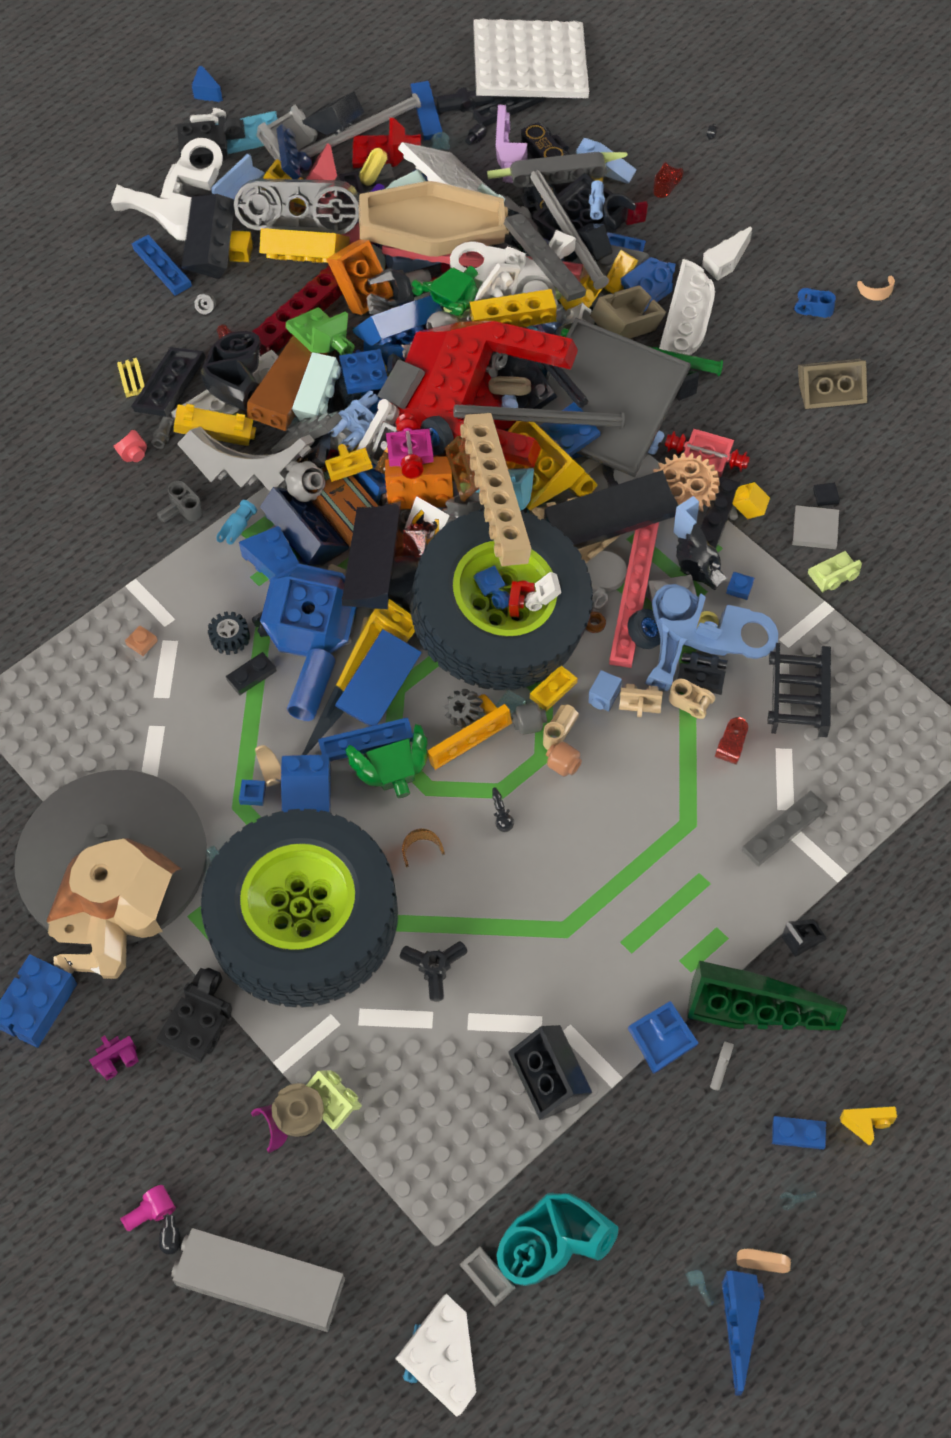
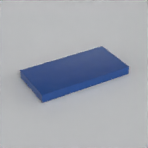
M382 629L335 706L369 727L378 725L422 652Z

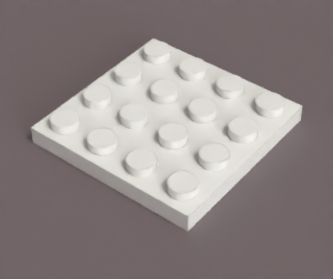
M404 142L398 148L404 154L403 157L406 160L416 165L415 168L428 177V181H436L480 192L477 189L483 182L451 152Z

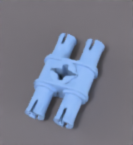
M368 391L359 400H353L350 406L340 411L341 421L329 432L330 434L334 431L331 436L336 437L343 429H349L352 433L342 440V444H345L346 447L349 445L347 448L349 452L363 439L370 423L377 414V412L373 414L368 410L369 407L378 401L376 394L370 397L373 391Z

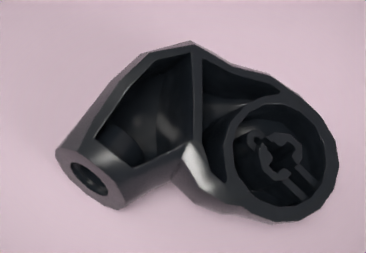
M236 331L221 337L210 348L207 360L201 369L203 383L211 395L227 405L246 412L248 400L259 386L258 381L253 376L259 365L261 342L257 334L249 331Z

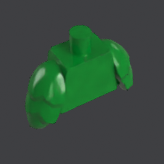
M415 724L412 753L409 738L366 752V757L351 745L345 749V752L349 759V765L361 781L373 787L381 786L384 791L394 788L397 798L400 799L411 794L407 784L415 781V775L419 774L426 765L428 759V738L424 735L422 725Z

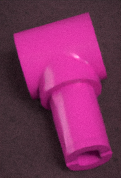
M158 1185L143 1195V1201L140 1202L139 1207L120 1219L126 1230L130 1232L148 1219L150 1221L153 1219L155 1221L164 1219L163 1216L165 1214H172L176 1208L165 1187Z

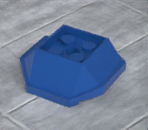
M297 564L271 578L260 622L280 652L306 657L309 650L321 649L332 654L349 643L357 607L342 606L345 583L343 573ZM307 605L315 606V610L311 614H305L304 608Z

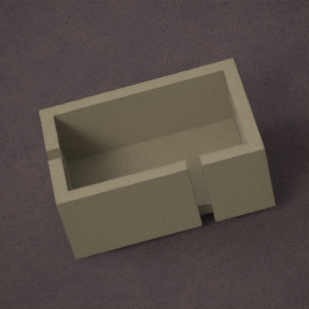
M639 285L599 297L590 317L599 327L630 339L655 331L666 311L655 300H652L642 316L651 296Z

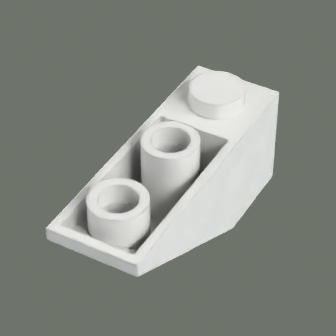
M748 227L743 231H739L733 237L722 241L721 244L708 249L704 253L702 266L717 281L735 269L750 242L752 228Z

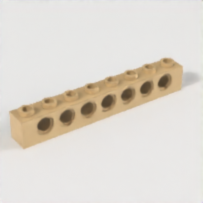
M491 413L465 415L464 424L460 426L461 437L465 438L466 454L470 455V469L475 472L476 488L479 487L480 504H484L485 507L484 518L490 525V539H494L495 556L499 557L501 566L528 564L531 545Z

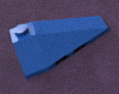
M727 1271L722 1281L735 1395H741L744 1391L760 1300H764L762 1283L757 1281V1275Z

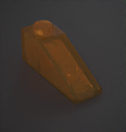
M458 435L444 449L461 501L465 502L479 487L476 488L474 481L475 472L470 469V455L466 454L465 438Z

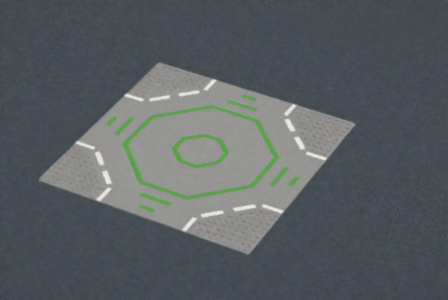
M445 453V454H443V455H434V454H433V457H444V456H448L447 453ZM647 453L636 477L614 469V479L618 484L652 474L653 469H659V462ZM585 456L574 459L598 484L593 492L608 488L607 480L603 475L604 464ZM264 487L247 499L257 508V513L251 516L247 522V527L233 544H228L226 539L220 543L216 540V536L230 515L235 513L240 505L0 675V754L42 801H45L59 788L83 776L110 770H132L165 780L182 792L192 803L200 817L206 835V869L199 889L190 904L173 922L162 929L163 932L159 934L195 975L200 968L206 969L207 967L221 973L223 980L213 996L231 1004V1016L291 1084L302 1083L306 1086L318 1071L332 1070L340 1076V1082L345 1088H349L357 1094V1100L362 1107L359 1110H353L339 1128L332 1131L434 1246L441 1245L645 1059L627 1029L629 1025L669 1001L672 1002L684 1022L689 1019L687 1018L691 984L699 960L743 970L783 934L785 925L789 921H797L951 781V706L730 521H727L716 549L721 559L720 570L727 579L716 590H713L704 583L693 581L697 597L700 594L706 597L702 612H713L719 621L727 605L763 613L776 624L780 654L815 657L816 654L820 655L822 646H830L831 727L828 737H818V728H814V725L778 723L776 734L771 733V725L767 724L768 711H772L773 665H769V654L758 659L747 658L742 654L730 653L721 656L683 645L673 676V682L678 678L680 663L690 664L689 662L681 661L683 652L690 654L697 652L701 656L712 657L713 655L719 656V659L728 660L726 669L717 668L718 670L726 671L722 695L714 694L715 701L707 708V715L704 719H698L690 713L674 707L669 701L671 687L668 691H663L661 712H642V718L637 717V711L619 710L621 691L609 712L593 707L592 704L588 703L589 691L601 670L621 678V688H624L626 684H635L637 689L646 690L649 685H646L645 682L652 670L658 666L660 645L652 649H642L636 645L632 668L609 665L625 582L618 589L606 592L608 599L604 606L599 609L592 608L591 612L596 611L604 616L606 626L599 633H590L585 629L572 656L563 665L564 668L578 678V682L546 712L547 723H543L542 731L522 735L519 730H515L512 712H516V707L519 705L535 703L530 699V693L543 681L535 682L534 685L525 688L521 686L520 689L508 690V688L505 690L479 688L476 684L472 686L465 683L463 679L458 680L451 676L449 671L446 672L439 667L438 662H434L428 655V650H424L420 643V638L418 639L416 632H414L407 641V644L422 653L379 724L408 717L412 733L415 724L422 725L424 735L428 738L427 750L464 729L450 723L451 719L445 716L449 710L444 707L450 703L447 697L451 696L454 698V691L458 690L461 692L462 689H468L470 692L474 691L478 696L486 694L497 708L505 704L510 709L512 724L436 770L431 766L428 756L423 770L415 775V781L407 784L411 794L400 799L397 798L394 788L384 791L381 786L373 787L361 781L349 765L348 758L330 762V812L333 816L337 814L346 818L348 822L352 821L360 826L361 831L364 829L385 854L395 883L398 922L391 949L376 973L373 972L372 977L366 983H361L360 988L349 994L348 992L343 998L336 1001L332 999L330 1003L319 1006L318 1003L314 1004V1007L301 1008V1005H297V1008L285 1007L284 1004L278 1006L268 1003L267 1000L264 1002L255 998L252 993L248 994L241 989L239 985H236L219 965L218 960H216L203 926L201 913V894L203 883H205L204 879L208 868H211L210 864L215 855H219V849L226 841H230L229 838L238 830L242 831V827L250 822L255 823L258 818L265 815L269 817L272 816V813L282 811L281 783L270 787L266 785L263 806L240 805L239 803L242 779L265 781L255 748L261 745L270 748L280 765L282 763V756L302 755L360 636L363 618L369 617L375 609L357 607L353 623L354 634L350 636L352 643L343 646L331 654L335 658L336 663L315 719L303 721L290 715L287 707L306 657L280 652L269 636L260 637L258 627L254 626L252 618L263 611L270 581L262 572H258L251 562L246 561L242 557L239 546L240 541L276 527L272 521L266 518L264 511L260 508L270 491ZM566 489L537 506V508L546 506V503L555 502L559 504L566 502L567 499L578 497ZM703 505V512L698 509L697 525L699 528L708 509L706 505ZM675 517L659 522L648 582L686 576L680 571L681 568L676 557V546L679 542L677 541V535L673 532ZM399 527V530L403 534V529ZM635 530L620 535L602 550L619 555L625 561L627 569ZM291 547L299 564L307 565L301 560L298 552ZM350 547L347 551L323 565L308 566H328L329 568L330 564L347 570ZM410 547L411 555L409 556H415L420 559L422 553ZM733 572L755 578L748 600L726 594ZM647 587L643 609L653 611ZM228 611V615H231V612H235L236 616L241 614L242 618L246 619L250 640H248L249 644L247 646L244 645L243 651L237 649V654L230 651V655H226L225 651L221 654L211 645L208 625L209 623L212 624L211 619L213 617L217 620V614L219 613L221 616H225L224 612ZM512 617L513 620L520 621L519 618ZM747 623L741 629V637L746 645L752 648H760L766 645L768 634L762 625ZM139 625L154 634L158 640L144 656L128 647L125 642ZM263 652L276 666L277 671L239 696L228 683L226 675ZM780 663V674L815 676L819 672V668L811 665ZM697 664V666L710 668V666ZM780 683L779 693L815 696V694H818V688H815L814 685ZM676 692L680 695H684L683 692ZM779 703V714L815 716V714H818V708H814V705ZM568 704L574 707L579 716L564 742L580 752L582 763L574 775L569 774L564 777L547 766L548 757L546 753L548 750L543 746L544 727L551 722L560 706ZM344 712L322 738L369 726ZM481 712L478 713V716L482 718L485 716V714ZM319 742L307 755H322ZM410 742L411 753H412V743H413V742ZM494 787L498 789L505 805L504 809H509V815L514 819V826L508 832L499 831L495 825L497 817L494 816V813L497 810L492 798V789ZM812 791L828 806L827 811L758 867L742 851V847L804 795ZM297 887L294 889V892H300L304 888ZM320 894L316 897V899L322 900L327 895ZM279 901V902L275 903L274 906H275V907H280V906H282L285 902ZM280 924L277 929H284L288 924ZM458 941H461L466 946L468 952L450 964L451 969L446 971V978L443 980L444 999L439 1002L430 1001L428 981L424 979V973L418 971V966L400 958L402 948L409 946L423 953L437 950L443 952ZM435 964L430 965L431 968L432 965L434 966V968L439 967V964H437V966H435ZM561 1025L593 1093L576 1106L546 1119L539 1120L508 1052L540 1026Z

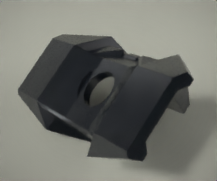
M388 268L376 276L367 279L369 285L391 280L394 286V298L387 300L388 305L401 306L414 301L409 277L395 269Z

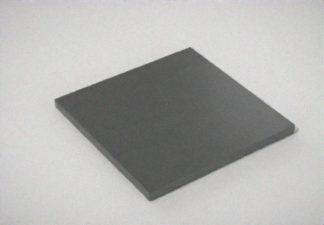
M575 318L566 338L573 339L578 352L571 370L562 369L587 397L588 404L584 405L581 409L584 412L625 413L623 429L614 426H596L601 436L577 453L636 477L691 364ZM548 372L546 378L558 397L544 406L542 410L562 411L574 401ZM535 422L540 427L543 424V422Z

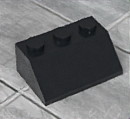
M355 91L324 105L303 119L302 123L326 135L333 132L337 135L352 126L353 123L359 121V116L364 113V110Z
M561 1025L540 1026L508 1052L539 1120L546 1119L576 1106L593 1093Z

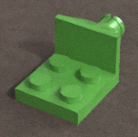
M318 307L286 321V329L313 353H329L337 350L340 355L352 354L355 348L354 344L346 338L347 312L330 318Z

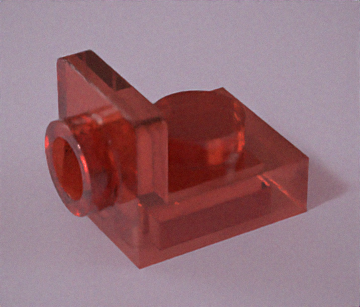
M413 523L410 524V527L403 530V556H422L427 546L428 527H423V524Z

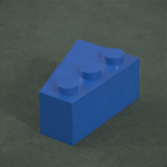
M279 526L239 542L242 557L246 561L251 562L255 569L260 573L262 572L269 581L272 577L299 564Z

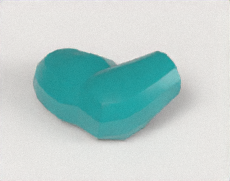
M547 1193L532 1209L518 1216L506 1230L497 1252L498 1267L503 1275L515 1284L523 1286L538 1284L562 1270L567 1265L572 1254L583 1255L598 1261L604 1258L615 1243L619 1228L589 1203L571 1193Z

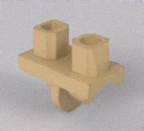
M626 684L624 688H621L619 710L637 711V717L641 718L642 712L660 713L663 691H659L658 686H649L646 690L637 689L635 684Z

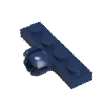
M281 124L276 128L281 168L292 179H299L301 177L300 173H302L301 169L309 170L312 160L306 152L297 150L295 133L290 128H286Z

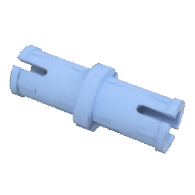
M594 181L591 184L592 190L589 197L591 205L590 217L595 220L603 217L605 197L603 195L604 184H602V181Z

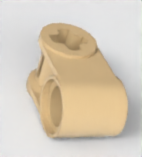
M677 679L672 683L669 701L674 707H678L698 719H704L707 715V708L715 701V696L709 690L701 688L685 679ZM676 692H683L684 695H680Z

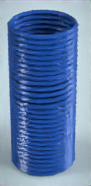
M321 649L309 650L287 707V711L294 718L303 721L315 719L336 663L335 658L329 652Z

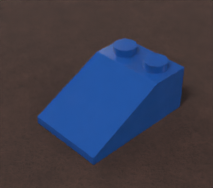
M329 755L282 756V811L288 812L289 809H300V811L316 809L317 812H320V810L330 812L331 763Z

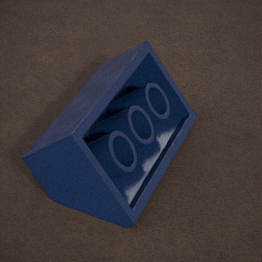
M273 487L260 506L266 518L272 521L276 527L279 526L285 538L289 541L290 547L298 552L301 560L307 565H323L347 551L350 547L311 500L300 502L288 493L287 488Z

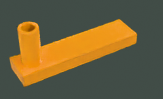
M486 694L478 696L477 698L483 701L479 707L483 708L485 716L427 750L431 766L435 770L512 724L510 709L505 704L497 708Z

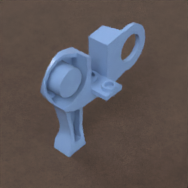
M677 584L664 585L656 592L652 600L653 614L661 640L658 666L648 676L645 684L658 686L663 691L670 689L683 645L721 656L730 653L742 654L747 658L753 659L766 657L770 654V651L774 650L775 644L778 643L776 624L763 613L727 605L722 612L719 625L706 621L704 623L700 622L697 627L706 597L703 594L697 597L686 587ZM747 623L762 625L768 634L766 645L760 648H752L746 645L741 637L742 627Z

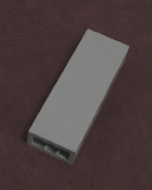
M194 1228L191 1229L189 1235H185L181 1245V1250L183 1251L181 1259L175 1262L171 1274L177 1286L322 1331H329L345 1281L343 1273Z

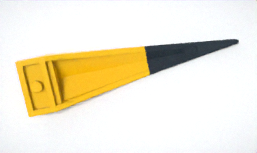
M390 599L388 610L374 609L368 617L302 755H307L318 743V739H321L344 713L335 705L382 629L406 643L415 632L411 614Z

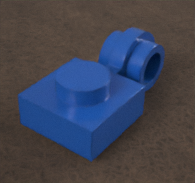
M495 565L475 574L473 578L484 597L492 593V602L497 609L508 607L510 595L508 592L500 590L506 584Z

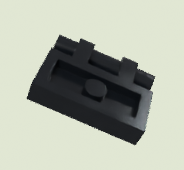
M683 652L681 661L689 662L690 664L680 663L677 679H685L714 694L722 695L726 671L718 670L717 668L726 669L728 660L719 659V656L713 655L712 657L701 656L697 652H692V654ZM697 664L710 666V668L697 666Z

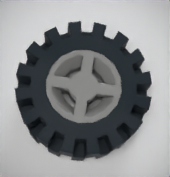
M228 611L224 612L225 616H221L219 613L217 614V620L213 617L211 619L212 624L209 623L208 625L211 645L221 654L225 651L226 655H230V651L237 654V649L243 651L244 645L247 646L249 644L248 640H250L246 619L242 618L241 614L236 616L235 612H231V615H228Z

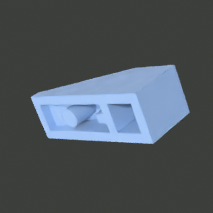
M584 138L576 150V154L612 151L602 143ZM622 158L605 163L607 168L606 177L629 184L636 172V169Z

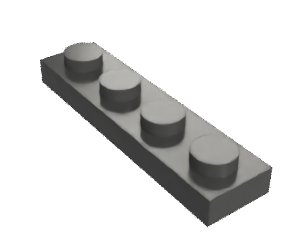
M809 791L742 847V851L759 867L827 811L828 806L812 791Z

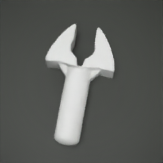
M213 108V113L191 115L190 121L193 123L215 120V124H218V116L226 117V112Z

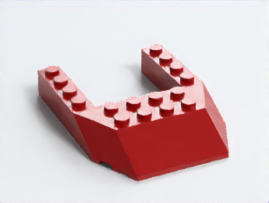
M497 321L457 322L418 331L415 334L405 362L420 368L425 372V375L406 408L401 409L398 407L399 416L404 413L414 415L417 419L418 430H420L422 422L427 418L440 416L449 424L452 430V447L465 450V438L461 437L460 426L464 424L465 418L454 417V405H473L493 351L571 370L578 349L571 338ZM496 428L505 461L534 468L541 451V447L536 439Z

